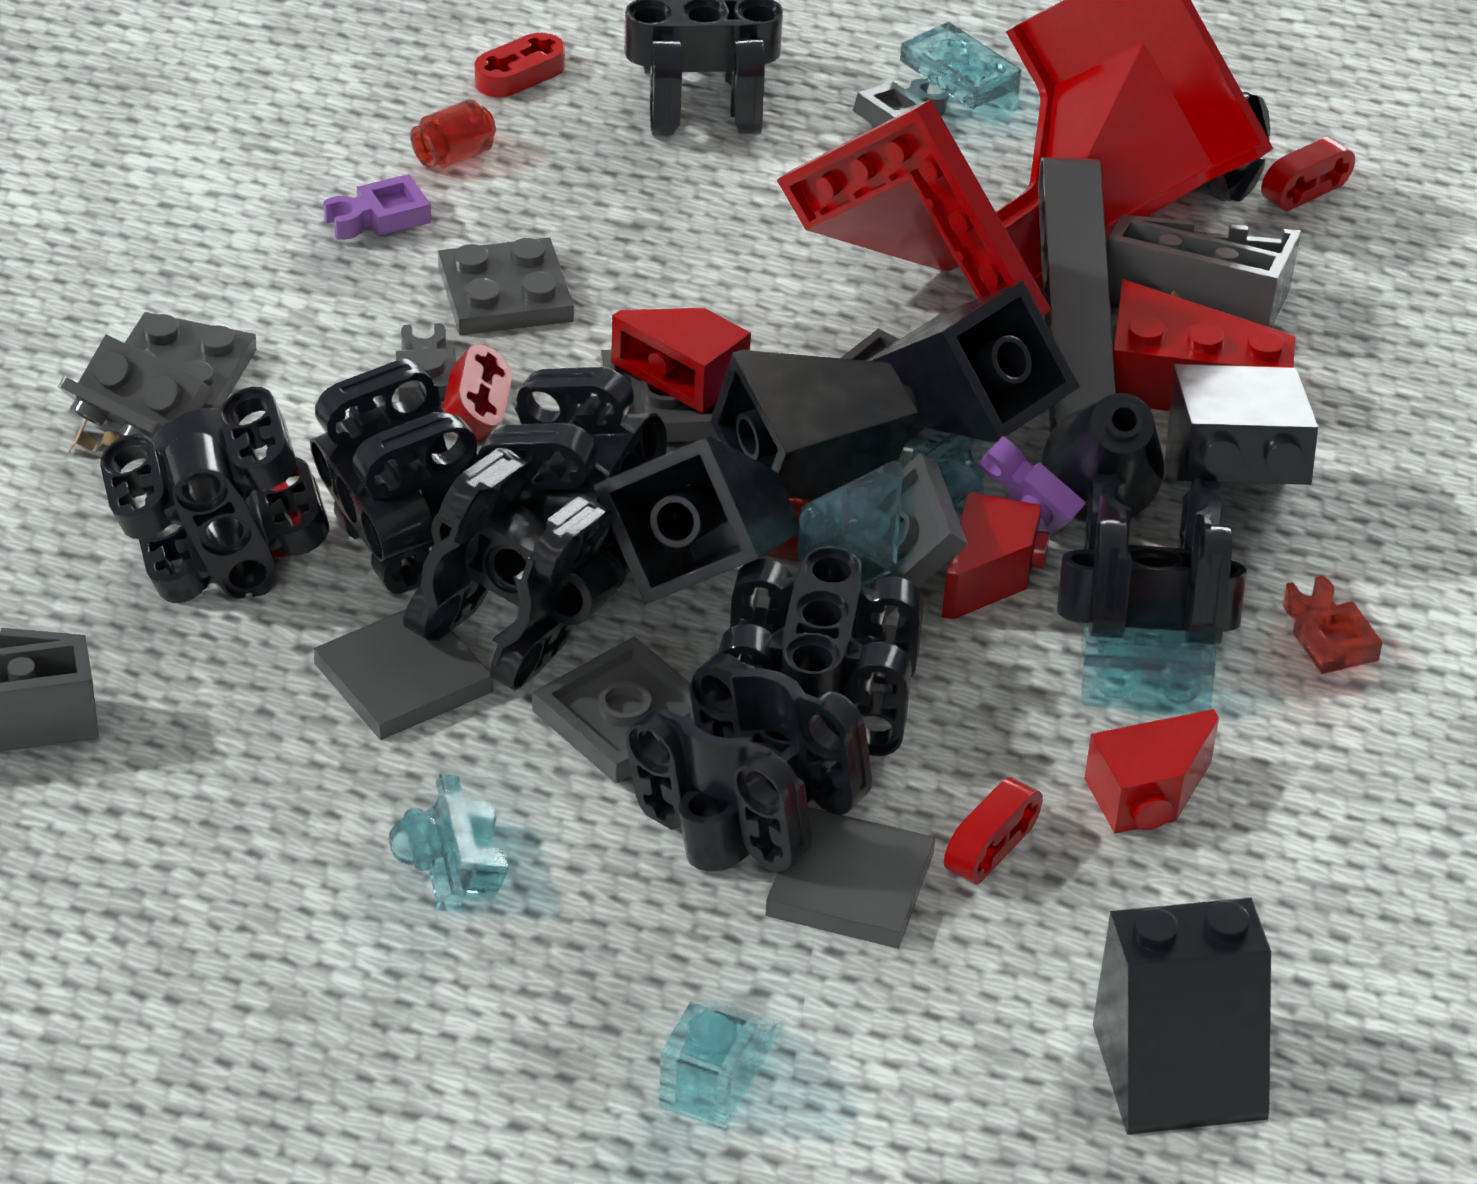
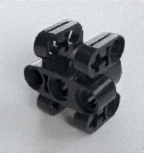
M635 0L626 6L624 54L632 63L644 66L645 74H650L651 135H674L675 130L680 126L682 72H725V82L731 85L730 117H735L738 134H761L765 64L776 61L781 54L783 8L775 0Z
M409 359L388 363L327 388L319 396L315 405V417L325 433L310 439V450L316 469L335 500L334 513L350 537L353 539L361 538L371 550V565L384 586L394 594L405 593L417 589L421 585L423 563L430 553L429 548H433L435 545L431 534L432 521L437 513H439L443 499L453 482L465 470L477 463L478 441L472 429L459 416L443 413L444 408L441 406L438 385L436 382L433 383L431 377L420 364ZM408 381H419L418 388L411 398L403 402H392V396L400 385ZM374 398L379 403V407H377L376 403L373 401ZM349 409V417L345 419V410ZM450 432L458 433L455 444L448 450L444 434ZM405 559V565L402 566L401 560Z
M604 367L541 369L529 375L518 391L515 410L521 424L505 425L489 435L479 450L476 460L477 462L497 448H504L514 452L521 460L528 463L531 467V472L525 489L519 497L520 504L548 519L582 494L601 504L593 485L665 455L667 450V433L664 422L657 413L627 414L632 406L634 393L628 380L620 373ZM532 392H544L556 400L560 410L550 411L541 407L535 401ZM610 526L605 539L597 551L613 563L619 580V588L629 575L630 569Z
M252 386L241 389L232 394L223 403L221 409L203 408L183 413L164 424L152 439L142 434L124 436L108 446L101 456L100 467L109 507L125 535L132 539H139L146 572L160 597L168 602L182 603L200 595L207 588L211 576L221 589L234 599L246 598L248 593H252V597L263 596L274 587L277 580L276 567L271 551L279 549L280 552L286 555L294 556L306 554L318 548L325 541L329 533V522L318 484L307 462L295 457L285 418L277 406L272 393L266 388ZM265 411L259 419L252 423L239 425L249 414ZM266 446V457L260 460L256 449ZM137 459H146L144 463L134 470L120 473L128 463ZM299 477L293 485L282 490L272 491L273 488L284 483L288 478ZM146 494L145 505L140 508L136 497ZM300 511V523L294 526L289 514ZM172 524L180 525L172 534L156 538L157 534ZM181 558L183 560L181 571L176 573L172 561Z
M499 448L459 475L446 493L440 511L432 521L431 534L435 545L423 563L421 585L406 608L403 626L427 640L439 641L476 612L489 590L519 607L517 619L492 640L498 645L491 662L490 677L516 691L537 675L566 644L573 625H578L588 619L614 597L618 589L619 580L616 569L611 561L597 551L611 526L613 512L582 494L548 519L543 518L522 506L519 501V497L524 491L530 476V465Z
M1092 473L1089 486L1084 548L1068 551L1062 556L1057 603L1058 614L1073 622L1089 624L1090 637L1122 639L1125 627L1185 631L1187 643L1220 645L1223 632L1232 631L1240 627L1247 569L1244 565L1231 560V527L1220 525L1222 501L1220 499L1219 481L1201 480L1199 478H1195L1192 481L1190 490L1185 494L1182 501L1178 548L1128 545L1131 508L1125 506L1127 483L1120 482L1118 473Z
M823 546L813 549L806 554L796 578H793L790 571L779 562L769 559H756L744 564L738 571L731 598L730 628L722 636L718 653L730 654L738 658L742 663L754 666V668L781 672L797 681L804 694L815 698L827 691L837 692L848 698L858 708L863 718L876 716L885 719L891 724L892 727L890 729L873 731L866 728L869 756L889 755L900 747L904 736L910 681L916 671L920 649L924 608L923 594L915 584L900 577H883L875 580L868 588L861 587L860 560L848 549L838 546ZM758 588L768 589V596L770 598L768 608L757 607ZM887 606L898 607L899 619L897 626L885 625ZM715 677V680L720 686V688L727 695L732 697L728 687L720 679ZM873 684L886 685L885 691H872ZM821 715L826 726L834 734L841 737L835 724Z
M727 653L713 655L696 670L692 677L689 691L694 721L691 718V714L682 717L664 709L661 711L653 710L641 717L626 733V744L634 790L639 806L646 816L670 830L681 826L686 858L692 866L700 870L721 871L733 867L748 855H751L761 866L770 871H786L807 852L812 843L807 803L814 800L822 809L832 814L842 815L848 813L872 789V773L866 726L858 708L848 698L831 691L821 693L817 698L804 694L798 682L783 673L762 668H748L738 658ZM714 676L728 687L732 697L720 688ZM821 715L835 724L841 737L834 734L826 726ZM654 734L663 741L666 748L658 742Z

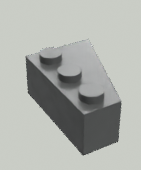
M1121 215L1108 237L1106 247L1110 303H1114L1119 308L1122 279L1170 295L1174 290L1182 299L1272 328L1291 287L1301 230L1283 229L1282 239L1248 236V226L1230 224L1228 234L1195 232L1194 221Z

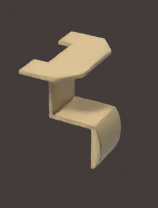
M85 419L79 428L68 453H70L75 444L88 451L93 450L97 439L83 432L88 419ZM107 430L95 452L98 451L102 444L110 446L114 441L122 437L113 431Z

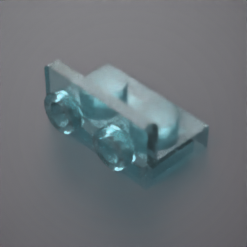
M951 22L943 23L901 43L900 61L972 110L988 102H991L1009 115L1018 110L1022 69Z
M1083 623L1081 636L1083 674L1080 696L1081 702L1084 705L1179 713H1196L1211 710L1217 656L1215 644L1187 643L1185 631L1125 627L1122 639L1091 637L1089 635V623Z

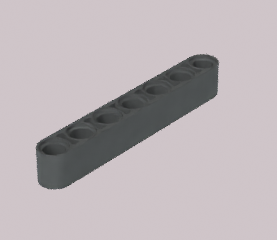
M1042 157L1040 163L1038 201L1043 295L1052 309L1044 315V320L1080 388L1049 408L1050 433L1062 419L1071 413L1109 395L1116 394L1102 176L1099 159Z

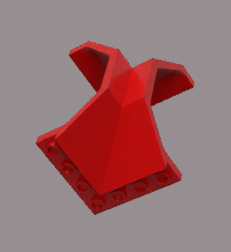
M1062 0L1006 31L1037 86L1040 95V109L1029 185L1022 194L997 211L991 205L931 99L794 168L778 178L777 182L805 230L940 271H951L960 267L977 298L1023 280L1041 315L1044 316L1052 309L1040 290L1043 287L1038 187L1042 157L1100 160L1105 238L1108 241V237L1121 215L1147 217L1204 183L1260 159L1274 148L1191 0Z

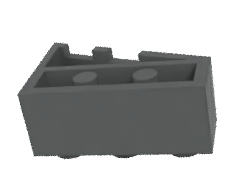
M1 628L0 752L99 738L93 679L86 636L82 634Z

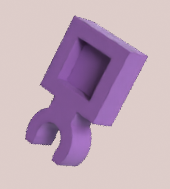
M410 174L358 186L357 197L355 198L335 196L323 201L324 220L326 223L334 222L337 240L354 238L363 229L373 227L377 235L381 236L431 223V204Z
M1003 436L976 464L989 478L1005 485L1010 490L1006 495L1007 498L1042 505L1039 530H1045L1052 535L1068 524L1086 503L1040 462L1033 467L1025 460L1019 448Z

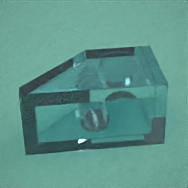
M893 460L803 505L799 522L797 559L803 562L806 554L813 549L823 546H838L848 549L861 562V587L896 571L903 465Z
M717 1000L690 1001L661 1051L659 1107L726 1131L782 1030V1023Z

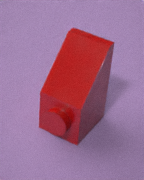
M706 308L619 310L612 315L611 363L702 414L717 402L732 353L750 350L751 332Z
M968 492L960 520L968 545L948 564L942 608L943 618H959L1027 589L1032 567L1044 569L1050 532L1039 530L1042 505Z
M1214 709L1091 734L1084 779L1114 834L1135 829L1153 830L1165 823L1177 821L1212 762L1219 716Z

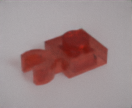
M1323 575L1316 576L1312 596L1301 593L1293 582L1286 583L1283 608L1290 617L1295 619L1293 634L1321 674L1379 661L1382 640L1353 601L1335 604L1333 601L1334 586L1329 579Z

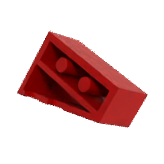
M1122 279L1113 347L1115 392L1134 395L1144 401L1150 409L1170 411L1174 364L1294 368L1296 336Z

